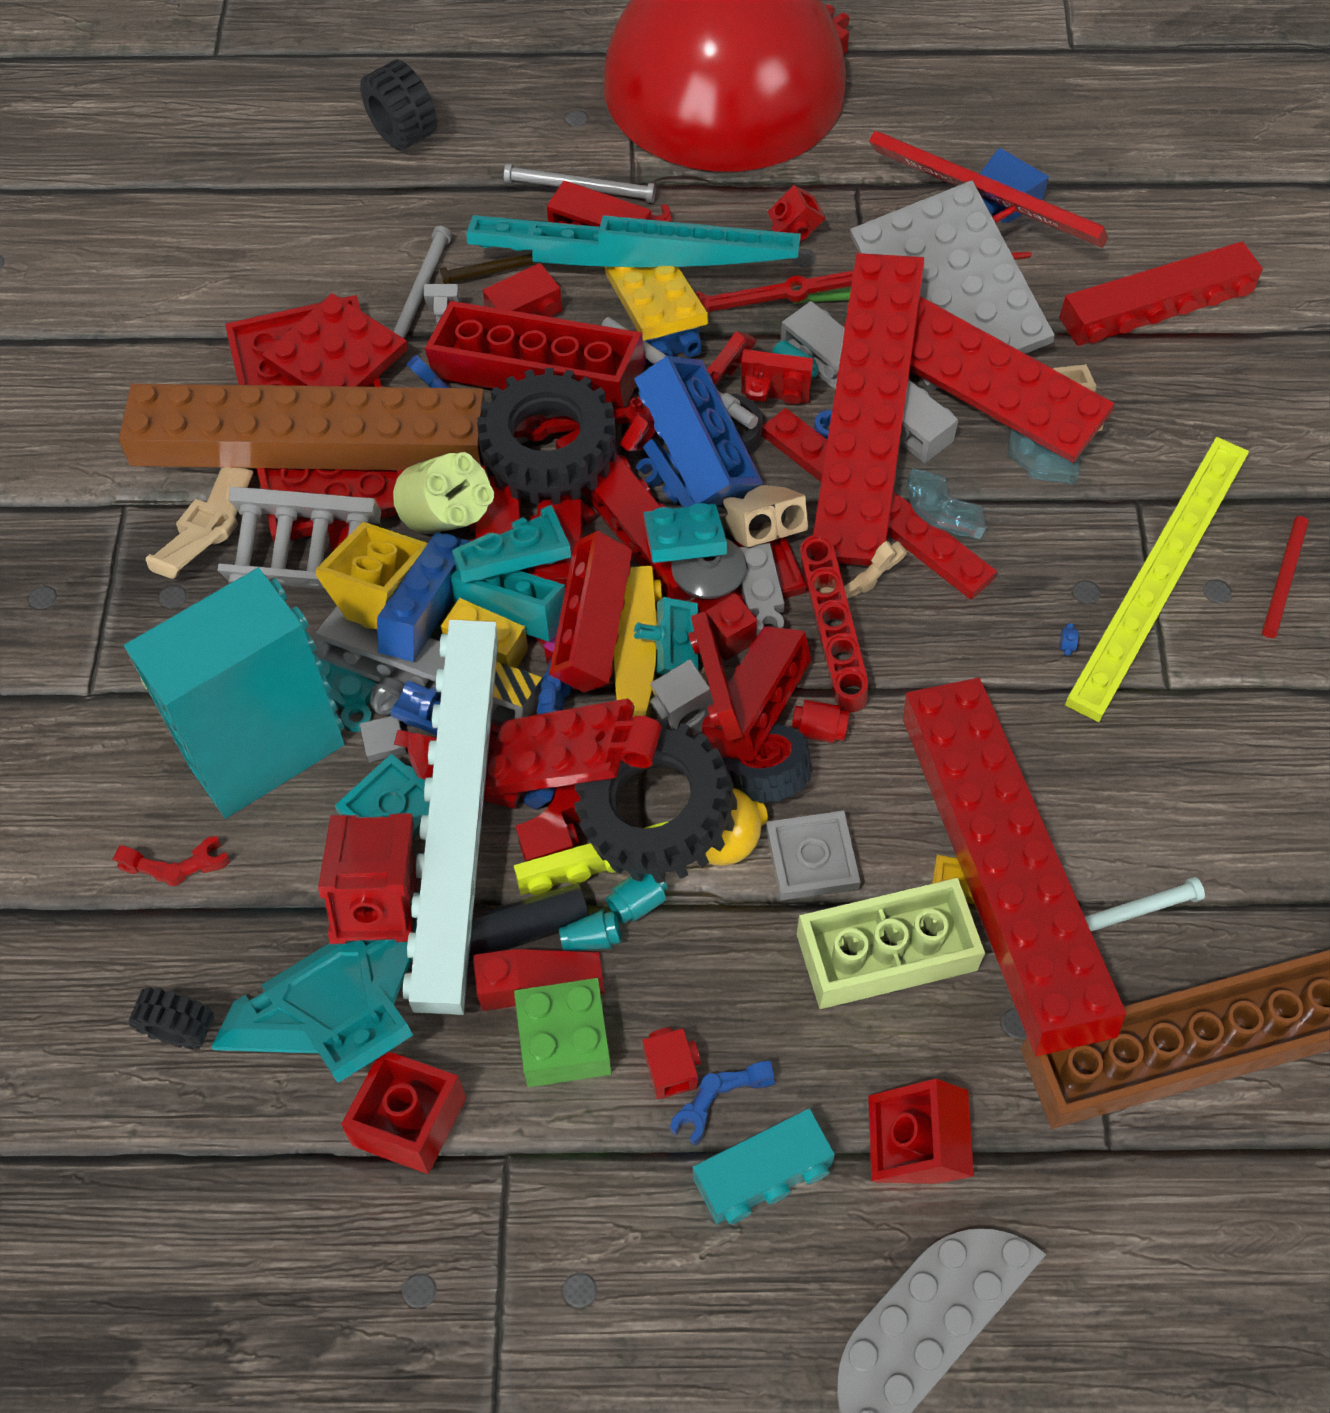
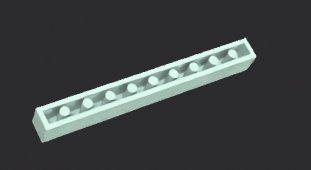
M449 620L448 634H441L440 657H445L444 669L437 670L436 691L442 692L440 705L434 704L432 713V727L438 728L437 740L430 741L428 750V763L434 765L433 777H426L424 787L425 802H430L429 815H422L420 823V839L426 840L425 853H418L416 860V878H422L420 893H414L412 898V918H417L416 933H409L407 956L408 958H413L412 973H405L403 981V999H409V1004L415 1013L464 1015L498 649L496 622Z

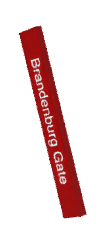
M874 131L869 140L872 147L879 154L955 186L973 180L981 197L1006 208L1015 206L1018 213L1103 248L1108 239L1104 226L879 131Z

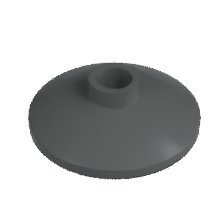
M726 539V555L672 561L674 580L683 591L698 598L715 599L726 596L738 588L745 576L746 563L741 550L733 542ZM704 559H713V561L708 562Z

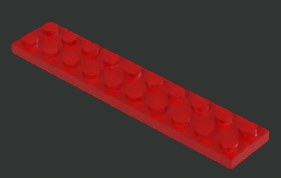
M856 253L813 535H823L831 540L838 563L870 566L876 550L887 541L925 257ZM814 555L811 557V560L820 561L825 556Z

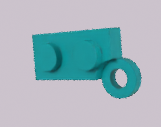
M319 659L324 667V671L321 673L331 687V691L328 693L335 701L338 709L342 710L341 720L344 727L352 732H360V723L372 721V713L367 705L370 703L371 689L377 683L361 674L328 663L324 659ZM360 712L364 715L358 722L350 720V716L353 713Z

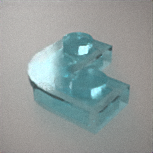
M1010 428L1009 458H1014L1019 465L1028 470V477L1076 485L1079 477L1080 456L1073 464Z
M912 468L907 482L910 503L914 511L924 521L934 527L953 532L958 536L981 539L986 529L982 506L949 498L945 476Z

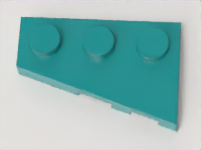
M552 505L541 509V516L527 522L525 518H521L512 522L513 529L500 535L490 532L453 549L454 564L461 583L481 581L487 577L508 572L514 573L525 568L552 564L558 560L571 558L569 542Z

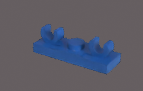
M653 439L648 441L643 448L650 458L642 459L636 466L644 475L650 469H653L652 474L645 479L646 483L656 487L664 481L666 485L662 489L673 503L680 502L683 507H690L695 504L685 491V482L679 470L670 461L669 451Z

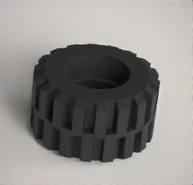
M395 59L362 77L360 91L365 110L377 132L390 146L398 151H403L435 133L437 117L430 94L420 77L404 61Z

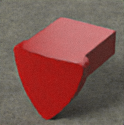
M397 730L393 745L408 748L410 761L417 777L426 780V777L430 778L433 776L434 765L428 763V750L430 741H436L437 738Z

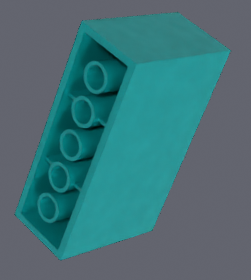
M259 567L124 644L130 659L183 758L224 819H227L345 745L340 732L345 727L335 712L338 710V707L328 693L331 691V687L321 673L324 671V667L314 653L317 647L306 631L309 628V624L297 606L290 609L286 604L285 600L288 597L276 578L268 580Z

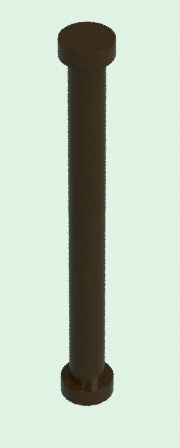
M532 252L450 270L444 267L440 268V274L443 284H450L533 266L541 262H533Z

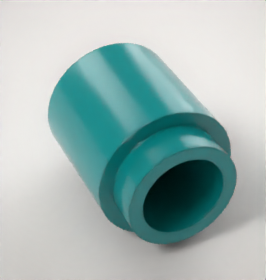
M644 874L642 882L633 880L629 876L611 889L612 893L605 899L610 910L615 911L618 921L625 924L629 920L632 922L637 921L665 902L666 896L664 892L668 890L666 882L656 883L651 874Z

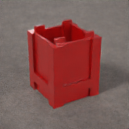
M412 813L389 814V817L357 818V815H330L318 883L320 899L325 898L329 918L327 933L330 944H346L347 941L396 940V942H408L409 933H414L415 918H412V898L414 893H418L420 878H416L417 859H415L412 842L414 828Z

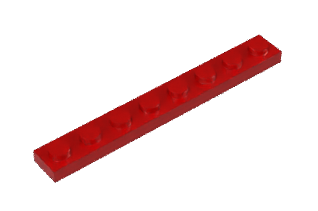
M784 408L762 426L761 436L821 482L828 440L787 408ZM893 492L888 536L895 541H899L906 550L970 600L975 598L995 579L997 570L900 495Z

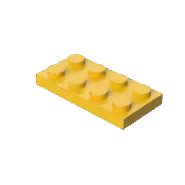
M605 266L608 280L637 331L642 332L643 341L708 324L705 308L679 267Z

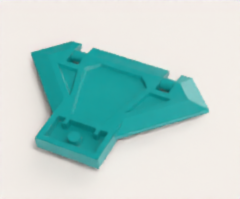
M415 918L414 933H416L417 918ZM396 940L347 941L346 944L328 943L263 983L261 987L264 992L249 1001L245 994L235 1000L211 1048L219 1051L319 1053L336 1082L340 1083L413 1036L408 1024L394 1006L404 981V975L407 973L413 959L407 956L408 942H396Z

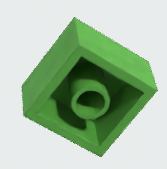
M598 978L514 991L523 1069L527 1087L611 1075Z

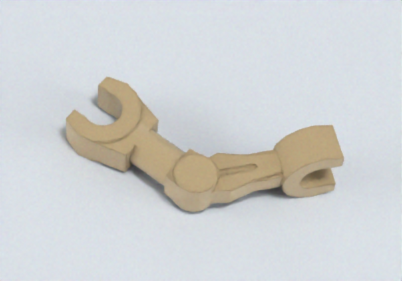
M885 541L879 546L871 560L872 564L866 571L860 573L853 581L844 586L847 599L861 592L866 593L873 589L885 570L891 569L905 557L907 551L899 541H896L892 546L888 541ZM822 587L818 590V592L830 593L834 589L831 587Z

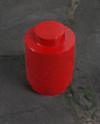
M804 699L802 706L795 705L791 727L798 729L797 732H801L804 738L829 743H834V740L844 741L849 711L840 710L839 705Z

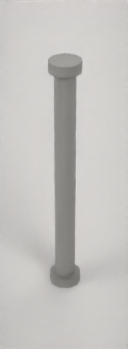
M506 163L504 168L505 183H512L514 180L560 187L565 180L601 193L646 199L647 203H654L656 184L648 183V186L515 168L514 164Z
M436 226L433 230V241L393 331L404 339L424 296V284H429L445 245L449 244L452 239L451 231L444 226Z

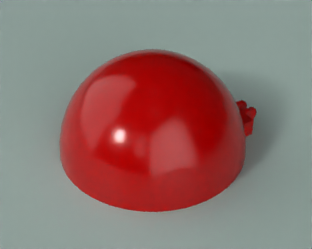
M630 0L615 25L605 59L603 90L608 111L621 131L642 149L661 159L688 168L705 171L739 172L770 167L801 155L821 141L833 128L840 116L846 91L844 54L848 50L849 31L846 30V27L849 24V15L842 12L833 18L836 12L835 7L830 4L824 5L821 0Z

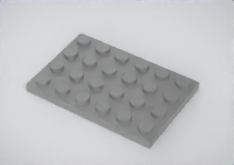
M973 180L850 229L851 238L858 253L925 257L920 296L1023 353L1031 352L1054 342V333ZM919 376L926 392L940 388Z

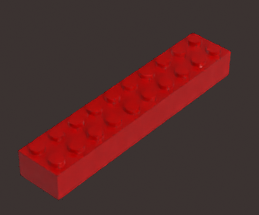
M980 677L906 692L903 714L904 725L1035 1057L1118 1038L1126 1011Z

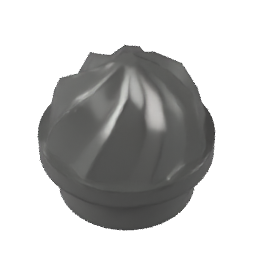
M382 677L379 684H374L371 689L370 703L373 709L379 715L391 716L390 711L398 701L405 685L395 679Z

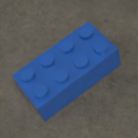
M665 356L634 378L639 388V397L643 404L649 408L655 420L654 428L658 435L664 439L670 451V461L679 470L685 482V491L695 504L724 505V499L728 497L741 499L747 492L763 484L702 360Z

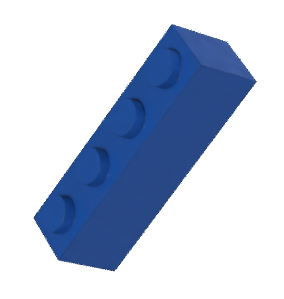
M435 532L377 616L378 653L412 662L415 661L454 600L450 576L457 569L454 564L452 550L470 541L456 538L450 534Z

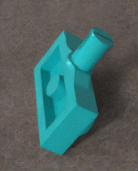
M663 597L657 602L656 626L640 622L635 625L634 632L636 633L634 637L636 639L655 641L658 674L665 675L688 660H691L698 670V654L695 655L688 633L694 631L691 616L698 614V603Z

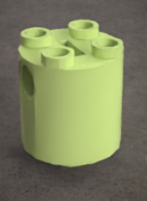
M466 452L448 453L406 468L397 478L393 490L394 506L399 518L410 529L421 534L440 533L477 522L487 511L488 505L494 499V491L490 486L485 470Z

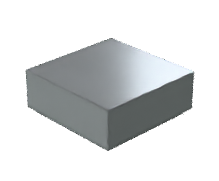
M389 716L360 723L368 762L385 759L391 753L394 756L406 754L405 747L393 745L397 730H401L398 719Z

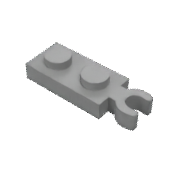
M770 543L749 548L739 547L746 563L745 576L740 584L744 604L754 616H757V636L765 624H772L776 628H783L784 620L780 612L784 611V601Z

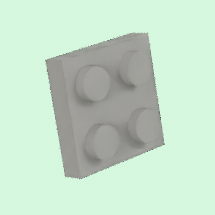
M844 811L766 822V833L780 901L860 888V877Z

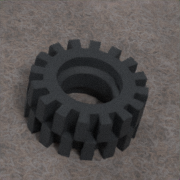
M146 987L141 990L128 1023L132 1028L137 1029V1032L148 1034L147 1037L153 1040L159 1039L161 1043L167 1045L171 1043L175 1047L182 1048L183 1046L193 1050V1048L200 1049L214 1018V1012L208 1006H202L201 1002L190 1000V997L186 995L179 996L171 990L165 992L162 988L155 987L153 989Z

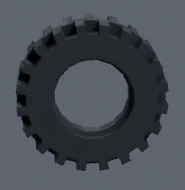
M545 368V375L537 376L534 375L532 369L524 371L525 379L519 381L513 376L507 378V388L502 391L495 387L491 391L492 403L483 401L481 405L482 417H477L482 461H484L488 477L494 476L496 487L502 491L509 486L511 497L517 500L523 494L530 495L531 504L539 505L541 498H551L552 505L560 504V496L570 494L574 501L581 498L580 489L585 486L591 491L598 487L597 476L607 478L610 473L609 462H615L616 430L613 406L611 402L606 403L604 390L600 387L593 391L592 380L586 376L580 382L575 380L574 371L566 370L563 376L554 375V368ZM543 413L566 415L575 420L580 427V433L574 441L565 447L552 451H537L522 446L515 439L514 431L528 417Z
M658 720L662 729L653 764L650 767H633L621 760L616 778L575 785V790L580 797L579 802H574L575 811L581 819L579 824L597 854L603 861L607 860L612 869L617 873L621 874L623 870H626L633 880L642 882L644 874H651L656 883L665 882L666 872L676 871L680 879L689 876L686 866L695 861L703 868L710 863L706 852L711 847L721 851L725 846L721 836L723 831H733L735 825L731 815L732 810H737V800L733 793L735 787L718 749L712 748L708 737L703 733H700L697 737L694 736L689 725L681 723L677 731L672 730L668 720ZM658 767L673 768L683 773L689 781L691 794L688 804L676 818L663 826L648 829L633 827L622 819L619 813L618 801L622 790L633 777L645 770Z

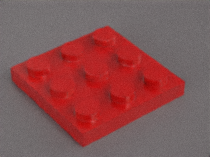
M331 293L261 355L264 364L297 386L368 387L408 350L407 340Z

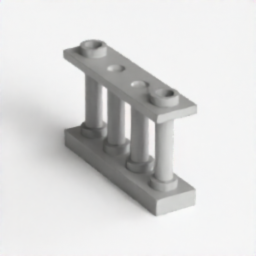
M230 487L228 501L242 515L235 565L218 564L217 571L230 584L258 568L250 566L257 518H260L262 514H270L278 518L271 568L259 567L268 580L276 578L283 586L325 589L315 574L316 568L323 562L328 524H331L333 520L346 521L349 524V536L362 522L380 524L381 509L373 498ZM297 517L310 518L314 522L307 571L286 569L292 523L297 520Z

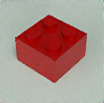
M388 1051L375 1059L341 1126L353 1147L429 1175L466 1100V1095L458 1075Z

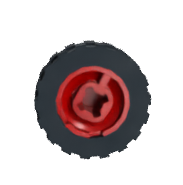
M779 724L774 725L753 761L722 758L734 787L744 792L752 801H757L758 803L777 802L783 798H789L797 791H801L811 779L812 763L807 739H804V735L792 727L788 728Z

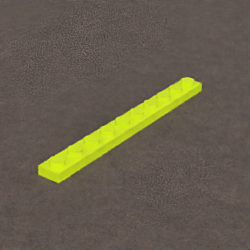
M1215 438L1069 694L1065 706L1100 722L1249 453L1248 450L1221 438Z

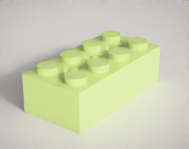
M958 878L799 915L797 938L819 1009L978 971L985 954ZM882 941H889V945H886ZM847 950H849V951H850V955H847V954H845V953L842 952V951H847Z

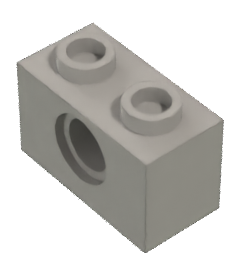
M688 660L650 683L654 698L650 700V703L657 714L655 716L657 721L668 720L672 730L676 731L680 724L684 723L690 726L695 736L702 731L703 720L709 715L707 706L714 704L709 686L692 661Z

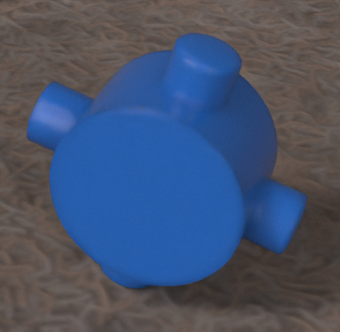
M1071 623L1066 624V628H1062L1060 633L1059 649L1064 650L1065 656H1071L1072 651H1076L1078 644V629H1074V624Z

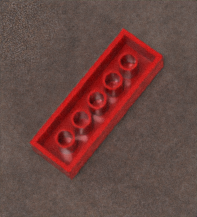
M456 301L449 302L425 346L430 369L440 379L489 388L497 387L504 390L507 388V378L513 376L517 381L525 379L524 371L532 369L535 376L545 375V368H554V375L563 376L566 370L574 371V378L579 382L585 376L591 379L593 391L601 387L606 395V403L611 402L613 409L625 408L636 386L634 378L642 373L646 364L642 332Z

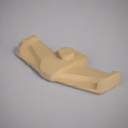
M221 467L207 503L198 499L191 503L176 523L180 534L155 555L149 554L146 557L148 568L154 573L174 579L179 575L184 566L208 546L219 544L226 540L238 525L236 519L238 511L228 501L230 487L247 488L253 471L246 468Z

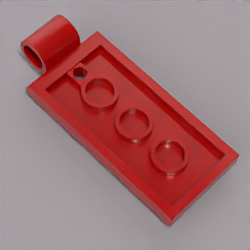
M628 698L505 720L502 722L493 755L488 765L485 791L491 796L612 779L617 777L621 760L633 767H650L653 764L660 737L661 724L650 717H633L635 706Z

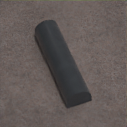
M577 882L473 915L469 962L473 961V955L505 951L558 934L560 927H565L589 916L579 883Z

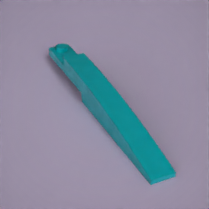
M473 215L466 232L467 244L478 245L483 248H511L515 251L532 250L533 262L607 267L709 266L798 258L801 235L797 233L603 216L600 227Z

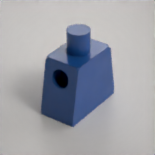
M1001 148L994 153L980 172L983 176L1038 199H1044L1049 176ZM982 197L992 216L1007 209ZM1015 211L1001 221L1003 223H1010L1022 214Z

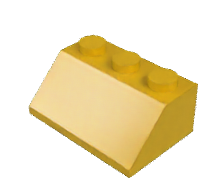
M362 522L316 568L315 575L347 620L359 623L368 629H377V616L428 543Z

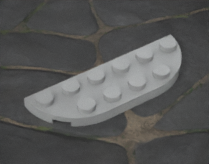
M969 1229L956 1232L938 1240L927 1248L863 1319L847 1342L837 1372L839 1413H912L1046 1254L1021 1237L994 1229Z

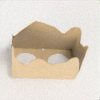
M761 485L747 492L744 499L735 497L724 499L723 503L728 511V515L725 517V520H721L722 527L746 548L808 530L805 495L791 489ZM785 510L786 518L784 523L782 524L781 516L783 511ZM765 514L770 518L771 522H765L760 529L749 531V524L756 515Z

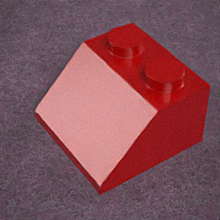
M932 1079L868 1096L871 1181L876 1183L940 1184L974 1177L969 1095L967 1089L939 1079Z

